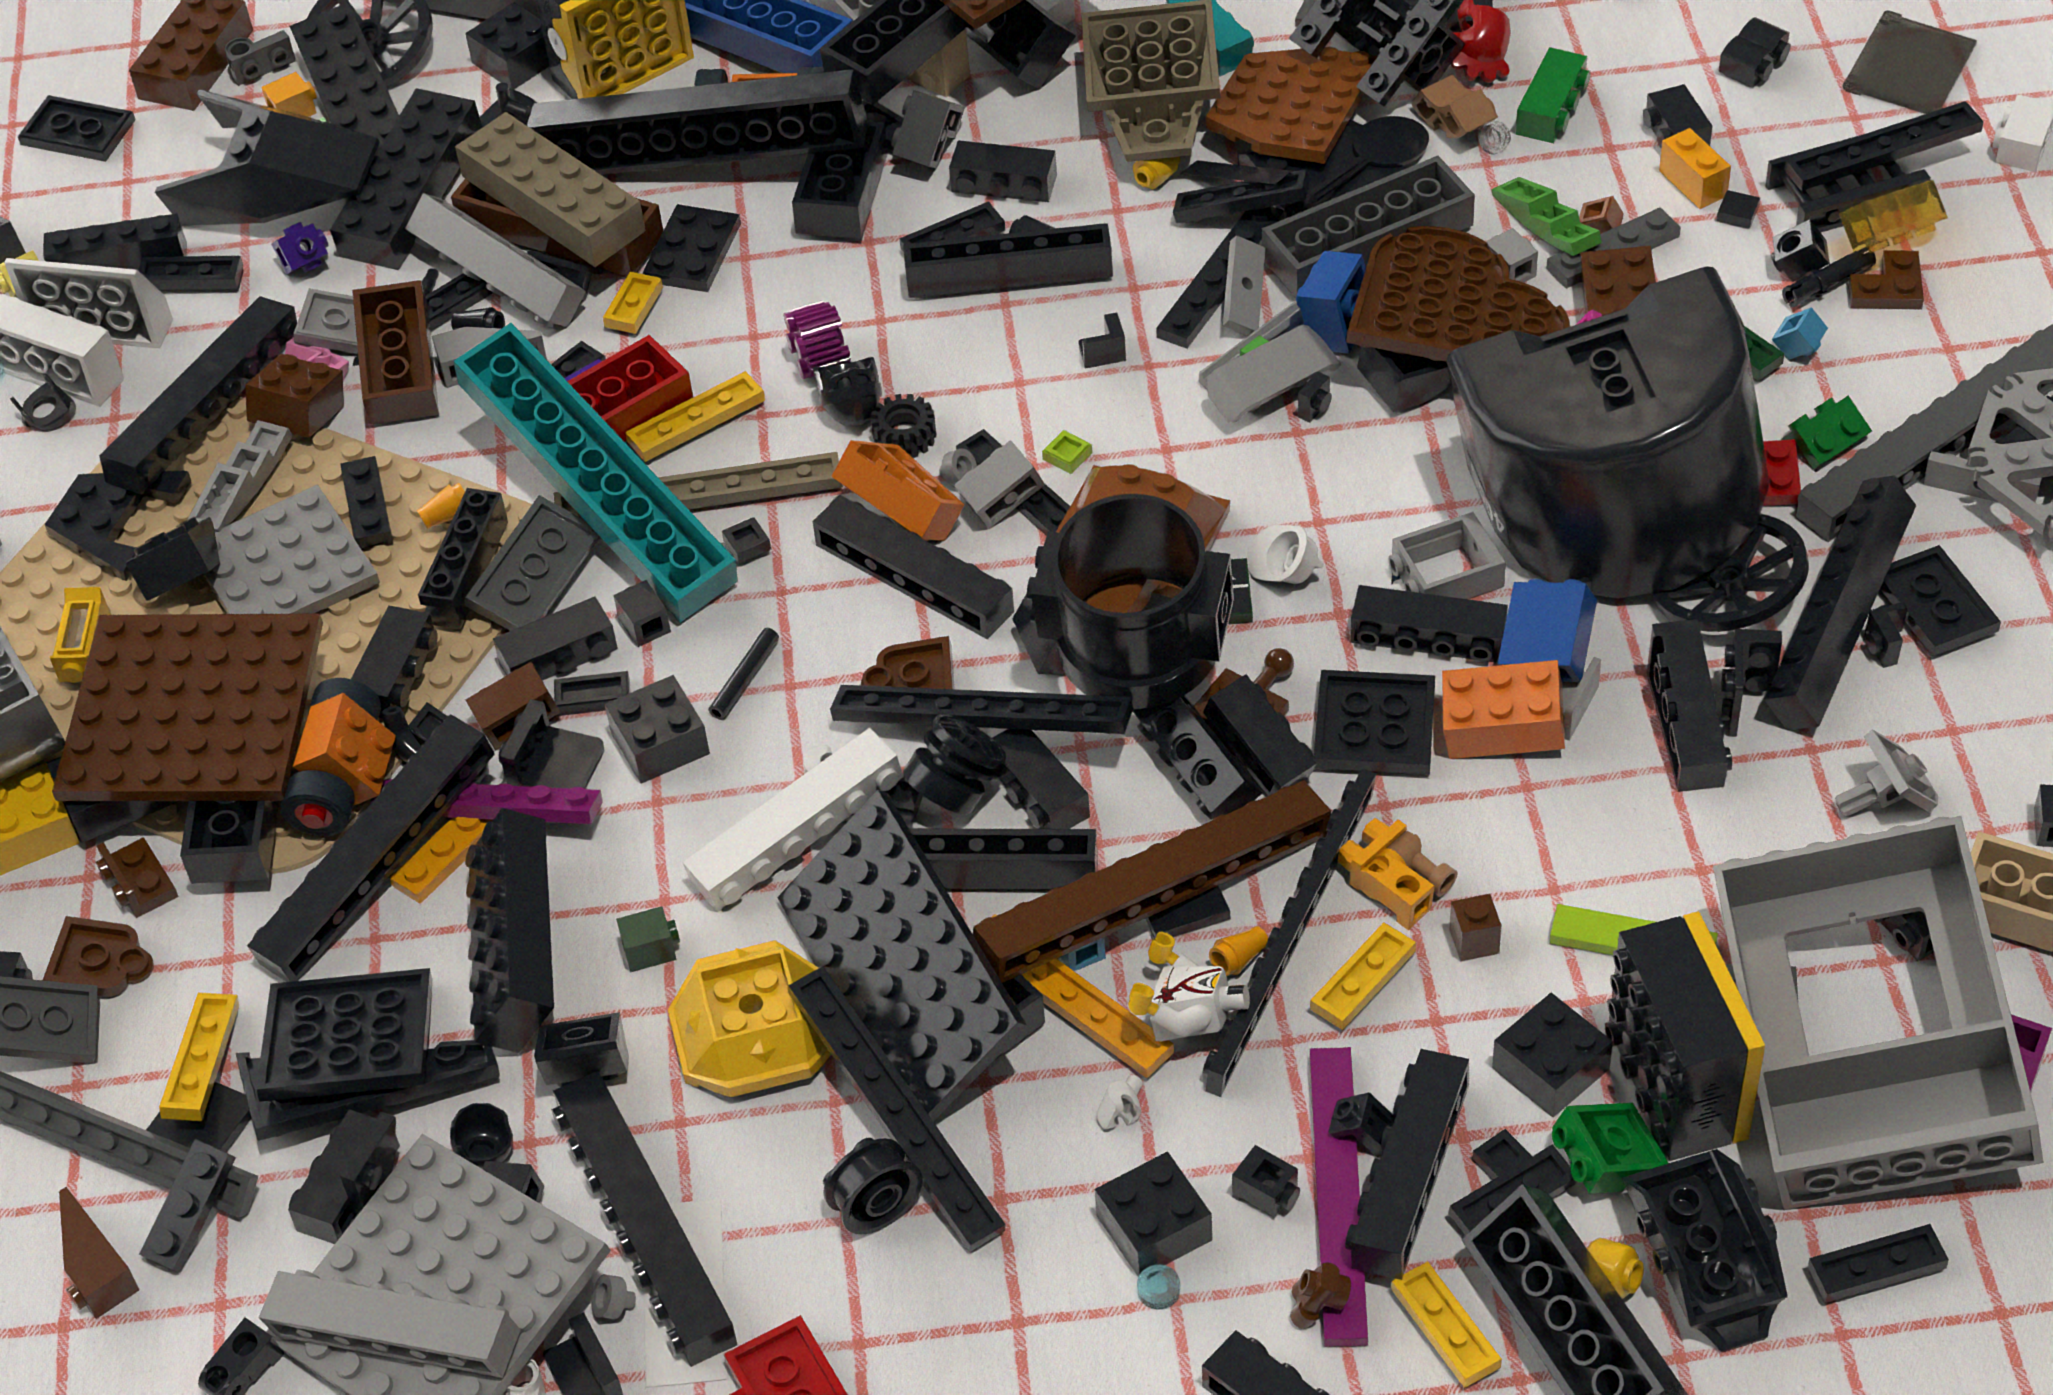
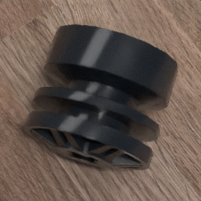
M937 715L932 722V730L927 731L924 735V743L928 748L920 747L915 750L903 770L904 777L916 791L931 802L957 814L969 815L973 813L986 792L982 781L989 782L995 778L996 769L1000 768L1006 760V753L993 738L976 726L952 715Z

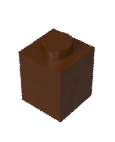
M1485 894L1451 901L1449 930L1460 961L1500 954L1502 925L1491 895Z

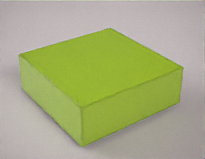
M1063 430L1042 451V457L1044 461L1072 474L1093 453L1092 444Z

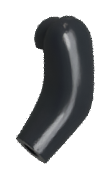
M391 706L382 711L384 726L396 735L392 749L403 761L407 762L409 757L417 753L422 746L412 734L401 707Z

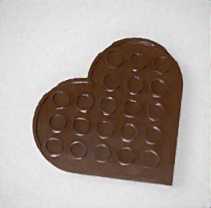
M1418 226L1407 228L1406 233L1395 237L1390 233L1381 238L1372 248L1348 328L1346 342L1357 344L1364 348L1373 347L1393 351L1396 354H1410L1433 361L1447 362L1448 355L1459 347L1511 330L1541 337L1570 327V321L1561 305L1555 307L1547 299L1548 294L1527 283L1509 279V268L1504 257L1501 254L1494 255L1487 248L1488 243L1484 240L1451 228Z

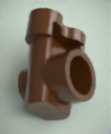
M1326 1262L1314 1271L1306 1269L1300 1279L1293 1285L1292 1295L1297 1304L1291 1311L1290 1317L1298 1328H1309L1319 1318V1313L1325 1306L1341 1310L1346 1305L1351 1291V1280L1348 1276L1339 1274L1340 1269L1335 1264Z

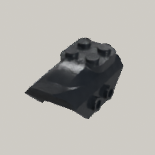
M1718 1149L1622 1177L1633 1202L1638 1229L1644 1238H1648L1651 1247L1654 1249L1653 1259L1660 1275L1666 1274L1690 1327L1698 1329L1707 1336L1720 1352L1730 1351L1766 1339L1769 1334L1774 1311L1777 1305L1787 1298L1788 1295L1776 1244L1777 1231L1775 1224L1769 1215L1764 1216L1758 1204L1759 1194L1757 1187L1751 1178L1746 1179L1740 1165Z

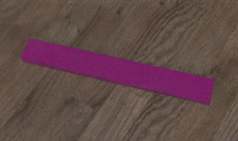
M1351 1047L1310 1048L1320 1265L1326 1262L1333 1263L1340 1269L1339 1274L1348 1276L1351 1280V1291L1344 1308L1341 1310L1326 1306L1323 1308L1324 1347L1368 1346L1364 1271L1352 1269L1351 1250L1345 1248L1348 1229L1351 1224L1357 1225L1360 1218L1357 1215L1360 1199L1357 1140L1352 1134L1334 1138L1328 1132L1336 1102L1339 1099L1354 1096Z

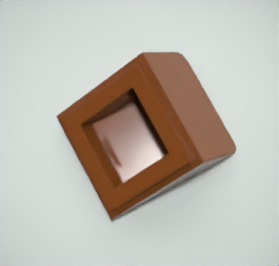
M1609 196L1583 203L1579 219L1580 223L1600 230V234L1620 226L1624 214L1614 196Z

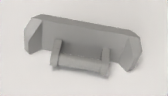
M1300 325L1215 369L1207 377L1208 397L1226 421L1237 422L1246 412H1253L1261 404L1294 387L1299 388L1303 386L1318 371L1321 373L1327 370L1335 371L1341 366V362L1313 329L1308 325Z

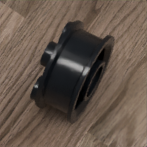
M868 1137L859 1141L853 1150L845 1155L825 1175L823 1179V1195L830 1208L841 1212L842 1223L848 1231L854 1234H869L889 1226L906 1213L921 1191L923 1176L920 1169L914 1163L905 1161L904 1150L898 1142L887 1138L874 1140Z

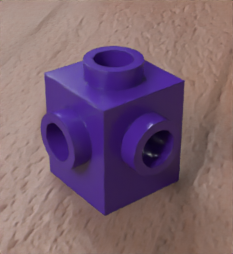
M301 222L284 229L285 236L271 244L286 274L300 268L306 273L323 265L320 259L328 254L326 248L329 246L320 228L316 230L313 223L303 227ZM300 244L305 247V251L301 249Z

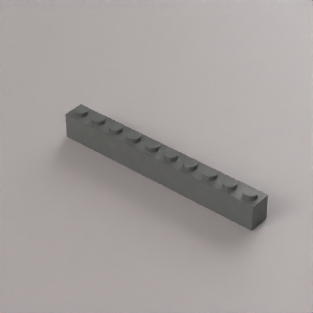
M2053 324L2044 330L2036 331L2029 340L2020 346L2012 347L2005 356L1995 363H1989L1984 366L1980 373L1971 379L1961 381L1953 391L1944 397L1936 398L1929 407L1918 414H1912L1902 425L1893 431L1885 432L1878 441L1866 449L1858 450L1851 459L1841 466H1834L1826 476L1814 484H1807L1798 495L1796 518L1825 541L1830 542L1839 535L1864 480L1895 475L1906 490L1925 477L1931 451L1943 454L1949 453L1956 456L1967 449L1971 444L1988 390L1991 392L1994 385L2005 390L2003 388L2005 378L2007 376L2013 377V373L2053 368ZM2053 383L2041 384L2037 389L2045 396L2053 390ZM1998 413L1991 432L2010 418L2005 414Z

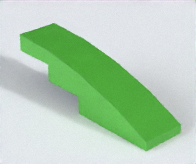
M1521 177L1491 189L1492 195L1504 208L1530 231L1552 246L1572 256L1602 243L1600 230L1580 223L1578 210L1560 204L1556 190Z

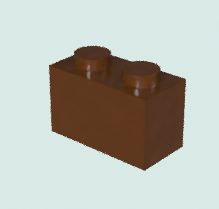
M532 662L514 670L509 675L465 699L482 731L495 750L499 749L504 741L509 740L514 730L517 715L524 712L530 699L544 702L548 720L561 713Z

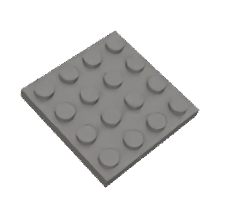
M318 484L227 525L220 532L215 531L220 563L210 571L202 574L227 614L316 613L380 583L377 572Z

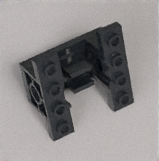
M1316 0L1289 39L1316 59L1334 34L1357 50L1367 52L1371 56H1378L1356 87L1385 107L1403 82L1418 93L1420 90L1438 82L1459 54L1465 43L1450 31L1445 24L1463 0H1419L1415 7L1404 0Z

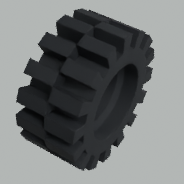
M897 394L894 401L890 397L885 398L884 405L878 403L875 406L876 411H872L871 414L874 442L899 445L908 454L911 453L912 458L918 457V450L923 454L926 453L928 445H934V438L937 435L934 409L932 410L931 404L929 402L924 403V398L920 396L914 400L913 394H907L906 399H902L901 394ZM905 423L914 425L913 427L908 429L893 428L899 424Z

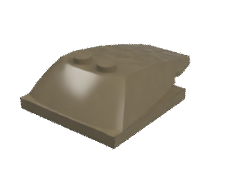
M1212 0L1081 13L1088 112L1105 110L1127 162L1191 155L1204 100L1221 98Z

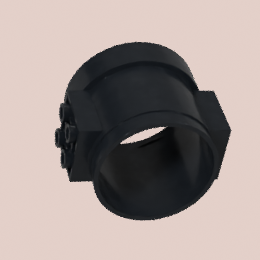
M1144 494L1114 495L1095 501L1079 510L1065 523L1059 533L1047 532L1044 546H1038L1036 551V576L1030 577L1027 585V599L1032 600L1030 620L1036 623L1038 638L1056 641L1060 664L1066 676L1076 688L1086 695L1131 697L1134 709H1141L1175 701L1192 691L1207 677L1215 662L1220 661L1234 601L1231 557L1228 553L1205 551L1201 531L1184 510L1167 500ZM1134 579L1164 581L1183 589L1174 598L1160 606L1132 613L1105 611L1083 602L1090 595L1106 586Z

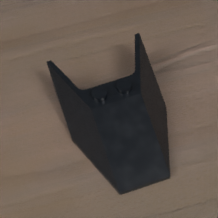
M198 90L197 96L221 127L236 128L221 164L215 169L159 186L154 192L172 214H178L181 226L266 223L360 194L380 141L375 136L308 116Z

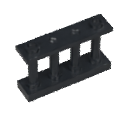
M1845 140L1768 161L1765 187L1771 190L1786 186L1799 204L1796 226L1810 219L1820 233L1924 204L1927 201L1931 179L1925 169L1906 174L1899 163L1894 160L1882 164L1891 176L1890 179L1874 182L1869 173L1864 170L1852 174L1861 187L1844 191L1838 182L1834 180L1822 184L1829 196L1812 200L1807 191H1801L1784 171L1785 161Z

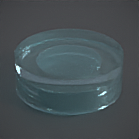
M1165 1265L1147 1267L1140 1273L1137 1280L1138 1297L1145 1306L1151 1309L1163 1310L1173 1306L1180 1296V1279L1178 1274L1172 1268Z

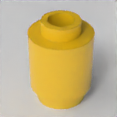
M1180 156L1136 161L1133 164L1135 180L1143 187L1156 189L1177 171L1181 161Z

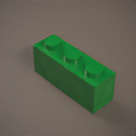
M1549 47L1517 109L1516 135L1554 144L1559 132H1565L1569 122L1570 111L1576 110L1580 99L1581 89L1586 90L1589 84L1591 71L1586 70V55Z

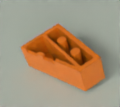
M850 440L831 476L905 527L909 532L918 534L927 542L929 540L945 541L965 505L905 450L895 444Z

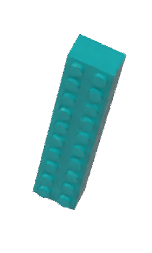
M509 323L454 360L458 385L641 581L647 580L665 607L680 623L738 582L736 559L512 323Z

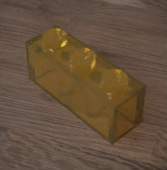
M1934 180L1862 202L1839 213L1853 252L1868 248L1870 254L1889 247V240H1892L1895 246L1914 238L1913 232H1915L1917 238L1937 230L1936 223L1948 218Z

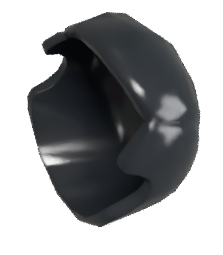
M472 1103L460 1109L452 1120L450 1127V1145L453 1152L483 1169L485 1161L504 1162L513 1147V1133L509 1125L507 1113L490 1103Z

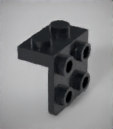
M530 699L524 712L517 715L514 730L509 740L502 743L498 759L502 764L507 784L512 786L534 787L545 785L551 788H584L604 750V743L598 737L551 727L544 702Z

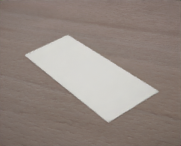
M721 1198L669 1204L725 1308ZM650 1287L645 1288V1388L726 1380L727 1364L723 1355L726 1351L690 1367L684 1353L676 1356L666 1335V1332L671 1330L667 1320L661 1322L657 1320L649 1302V1299L654 1297Z

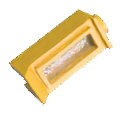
M101 587L64 588L65 604L54 652L50 656V661L59 682H82L99 615H111Z

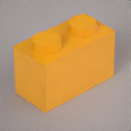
M1691 128L1662 140L1659 171L1699 209H1702L1724 198L1729 188L1731 165Z

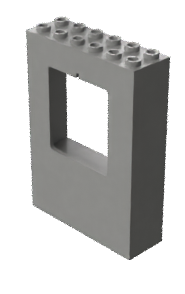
M1962 816L1952 818L1938 817L1927 823L1912 826L1898 825L1887 831L1872 834L1859 833L1843 840L1828 843L1814 842L1803 848L1788 851L1774 850L1763 856L1748 859L1735 858L1723 864L1713 865L1737 989L1765 1043L1758 1095L1774 1174L1784 1210L2044 1163L2039 1125ZM1916 911L1924 912L1952 1029L1809 1056L1785 942L1789 936L1850 925L1849 917L1856 916L1857 923Z

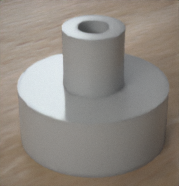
M957 449L944 455L939 473L942 478L954 486L968 471L975 469L977 464L975 458L968 450Z
M603 1274L597 1279L591 1299L592 1311L596 1317L617 1319L624 1308L632 1309L634 1307L636 1295L634 1292L627 1291L626 1282L622 1277Z

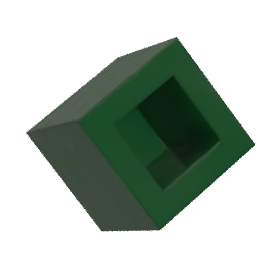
M662 906L616 919L630 973L677 960L673 944L680 942L678 930L674 919L666 920Z

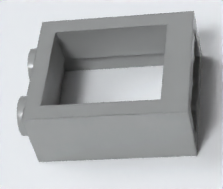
M1474 512L1392 539V555L1388 558L1392 573L1396 577L1400 576L1404 582L1405 591L1470 599L1504 587L1506 561ZM1463 547L1476 567L1427 584L1414 563Z

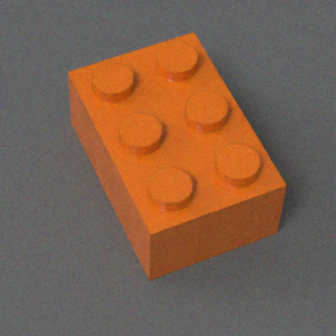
M1558 660L1442 671L1443 732L1449 759L1565 749L1563 688Z

